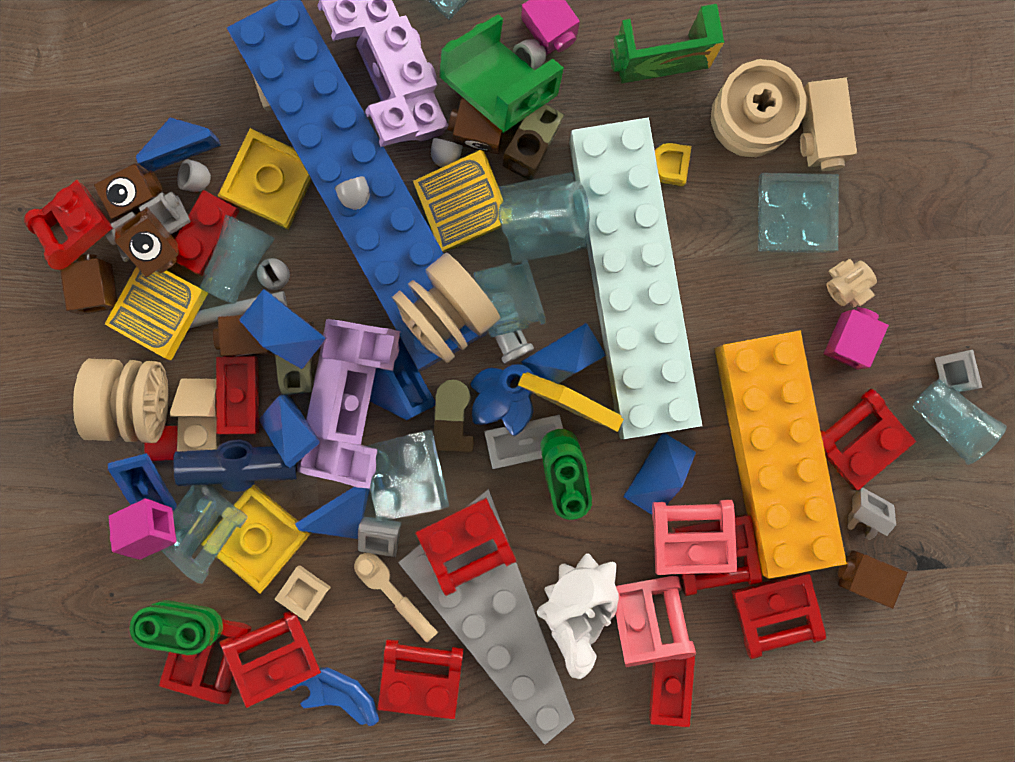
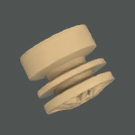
M446 252L425 269L433 285L432 289L427 291L420 284L412 280L408 283V286L418 299L415 303H412L401 291L392 296V299L398 306L403 322L427 350L441 357L446 363H449L455 356L445 343L446 340L451 338L463 351L468 346L460 332L464 325L481 336L497 323L501 317L475 280L457 260Z
M88 358L82 364L77 374L73 399L74 421L78 434L83 440L115 441L121 435L125 442H137L140 440L145 443H156L161 437L166 423L169 396L167 376L161 362L145 361L142 363L141 361L130 360L123 366L120 360Z

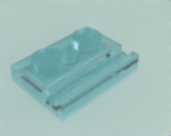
M527 259L521 260L522 264L512 267L511 263L473 272L476 283L490 299L501 317L497 323L489 328L491 338L529 328L528 324L539 321L540 325L546 323L543 307Z

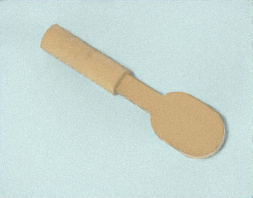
M364 553L356 559L354 569L359 578L369 588L381 589L395 604L396 610L409 622L426 643L438 633L406 596L403 597L389 581L390 571L376 554Z

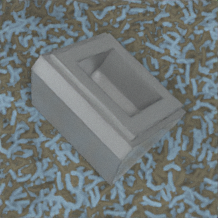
M973 350L935 358L944 395L982 388Z
M364 516L358 528V551L396 557L402 522Z

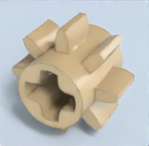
M848 259L829 270L833 279L827 282V289L831 297L839 305L845 306L850 303L854 308L857 305H863L875 296L870 288L877 283V279L872 269L865 262L858 261L854 264L851 259Z

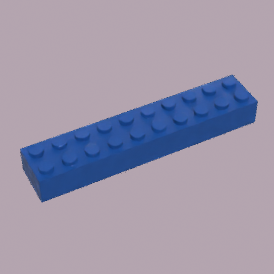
M278 0L228 26L227 30L395 329L400 331V338L418 370L421 372L443 360L427 350L403 322L398 306L392 299V296L401 291L412 303H415L418 299L408 286V283L412 280L420 284L427 291L432 289L433 285L425 269L444 253L385 148L380 147L377 134L302 1ZM356 177H365L370 192L367 204L361 209L354 210L345 207L337 196L335 186ZM466 325L460 329L467 345L487 334L486 331L479 336ZM451 338L445 341L452 353L461 350Z

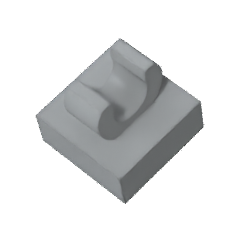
M862 487L852 496V511L847 518L848 529L852 530L857 523L863 522L868 525L865 528L866 539H873L878 531L888 536L896 526L894 505Z

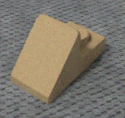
M216 379L180 380L170 410V416L178 417L177 451L214 450L220 446V434H217Z

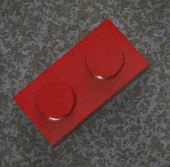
M203 190L188 215L191 222L183 226L175 238L178 243L179 255L176 256V262L203 276L240 210Z
M216 357L217 434H259L258 357Z
M695 656L653 663L649 711L650 724L690 727Z

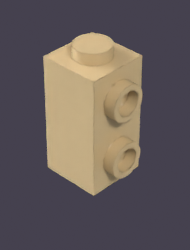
M847 78L808 82L804 87L807 98L806 111L802 119L803 134L800 137L802 156H807L808 167L821 166L822 171L844 168L845 163L857 154Z

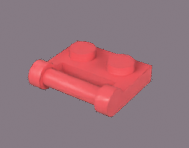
M719 500L718 504L666 506L665 502H653L655 573L657 575L737 572L735 512L732 500ZM667 521H720V531L668 533Z
M678 576L616 586L619 594L616 619L626 667L671 659H686L696 655L694 642L689 641L679 596L682 586ZM652 595H664L673 638L672 644L662 645Z

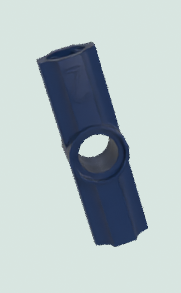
M230 440L222 443L218 449L177 451L174 454V479L177 486L221 484L225 490L239 492L251 488L255 482L297 479L296 464L291 468L285 465L275 446L252 447L249 442L244 440Z

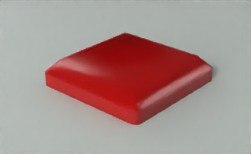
M178 425L164 426L162 435L156 443L144 442L145 454H148L151 461L174 460V454L177 452Z

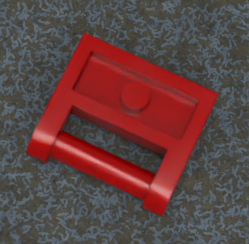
M77 179L68 187L61 189L42 209H32L24 216L26 227L31 233L36 234L45 250L44 258L54 270L68 267L113 229L88 189ZM59 222L68 237L63 244L58 242L51 230V227Z
M871 388L861 396L862 401L829 429L825 432L820 430L826 458L849 486L856 491L860 490L916 442L886 406L884 399ZM870 413H873L878 420L839 451L835 443Z
M487 497L416 531L418 540L445 596L457 592L456 587L504 563L507 567L517 562ZM491 539L494 540L497 550L449 573L445 562Z
M751 515L735 516L736 558L744 556V566L737 567V572L703 573L698 575L680 574L685 596L696 595L697 590L748 581L749 585L762 583V573ZM711 520L672 527L673 533L720 531V521Z
M803 572L732 591L744 636L745 648L750 659L762 657V652L808 640H812L813 643L826 640V632L810 573ZM806 615V625L758 637L756 628Z
M290 610L282 613L283 618L232 640L231 637L219 641L246 708L321 673L298 616ZM287 632L291 634L294 642L242 665L239 654Z
M222 619L223 630L221 635L231 637L232 640L251 632L252 627L247 624ZM214 642L195 655L169 652L159 686L213 703L228 704L232 694V690L229 687L233 675L223 654L215 684L204 683L216 643Z
M387 639L378 710L455 719L464 649L452 647V651L399 645L398 640ZM401 660L449 666V676L396 669V662Z

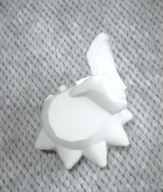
M585 554L576 568L566 564L559 566V581L556 584L545 587L544 590L549 600L537 610L538 617L543 618L551 629L552 637L557 642L565 658L566 668L570 676L577 679L585 677L593 668L597 656L591 644L596 642L603 627L611 624L610 620L617 612L619 594L615 585L616 563L609 562L598 565L590 554Z

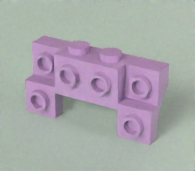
M319 0L318 8L320 11L323 10L333 31L331 34L333 41L360 36L356 46L382 101L368 105L365 111L367 117L371 116L380 136V147L409 140L425 141L442 135L448 128V123L433 92L437 86L436 72L432 64L427 63L421 49L419 34L411 27L407 16L399 17L392 0Z
M326 319L323 335L327 339L321 345L306 420L320 443L298 461L297 472L345 483L354 487L370 489L371 479L376 471L377 449L361 445L375 370L376 368L393 371L394 361L399 353L398 341L400 331Z

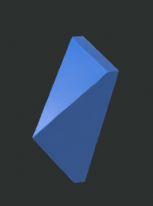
M170 117L136 155L138 164L153 172L219 147L221 144L219 139L208 128Z
M266 289L261 291L239 319L262 347L300 369L305 367L327 339Z
M585 323L521 362L534 375L559 384L603 358L606 354L588 324Z
M400 338L398 341L399 353L394 361L393 371L376 368L369 401L408 420L433 408L436 402Z
M289 395L278 396L259 418L285 465L289 468L294 466L320 443Z
M662 433L623 497L651 515L653 502H665L667 506L683 487L696 452L668 434Z
M147 453L108 463L110 474L130 505L146 498L172 507V511L177 510L175 500Z
M353 487L295 525L299 531L358 539V528L364 517L370 489Z

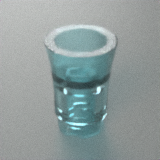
M575 181L557 188L517 194L515 197L504 198L503 203L499 206V220L503 233L506 236H520L522 238L533 236L583 238L588 232L590 222L589 202L583 185L579 181Z
M225 214L219 239L204 272L207 275L204 277L200 288L217 298L235 304L240 290L244 291L261 258L276 238Z
M940 379L931 383L918 396L913 405L914 409L923 415L922 418L955 449L967 465L983 457L1000 440L1007 429L1006 424L985 413L953 387L949 388Z

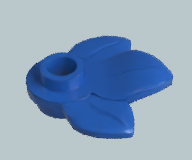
M514 364L504 370L488 368L478 373L470 383L471 387L479 393L472 406L474 424H489L502 419L511 435L516 436L522 432L534 412L530 398L533 393L520 386L511 388L510 383L515 377L521 378L523 373L533 374V372L524 365Z

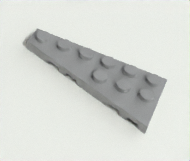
M487 489L469 505L487 497L492 507V510L506 536L503 525L500 521L499 515L494 505L491 493L489 489ZM491 539L445 562L449 573L497 550V546L494 540ZM421 544L398 562L544 745L575 720L516 562L507 567L504 563L456 587L457 592L445 596Z

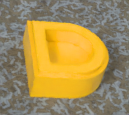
M666 143L655 150L660 182L678 186L686 184L692 146Z

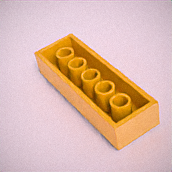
M801 330L716 347L715 354L746 513L751 515L762 575L770 579L847 564Z

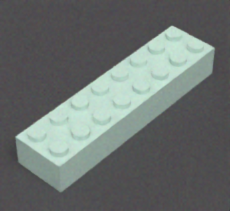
M649 117L572 130L569 145L615 413L621 415V418L624 419L618 430L619 438L628 439L702 426Z

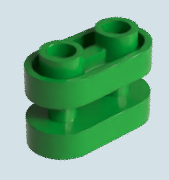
M567 429L552 430L543 437L540 443V451L553 508L561 518L568 520L578 519L586 515L592 506L586 462L578 439L573 432Z
M169 600L158 601L139 610L130 622L131 637L139 646L184 655L200 653L216 642L223 630L222 619L214 609Z

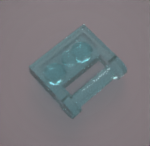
M210 484L192 485L173 512L177 543L161 551L188 578L197 583H203L210 573L208 568L236 527L241 528L248 519V516L234 507ZM221 515L224 519L194 560L191 557Z

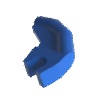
M328 667L319 668L320 674L290 688L291 691H294L301 685L309 688L310 696L303 699L300 703L303 708L325 705L340 706L361 725L367 723L368 726H373L379 721L374 699L357 680Z

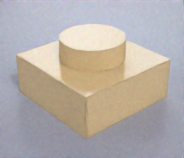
M299 565L282 587L275 600L307 621L331 587Z

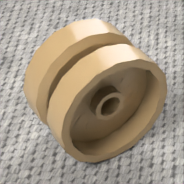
M757 59L742 64L729 75L712 104L711 124L716 138L727 150L739 156L760 157L772 153L798 129L805 115L807 97L801 80L791 68L774 60Z

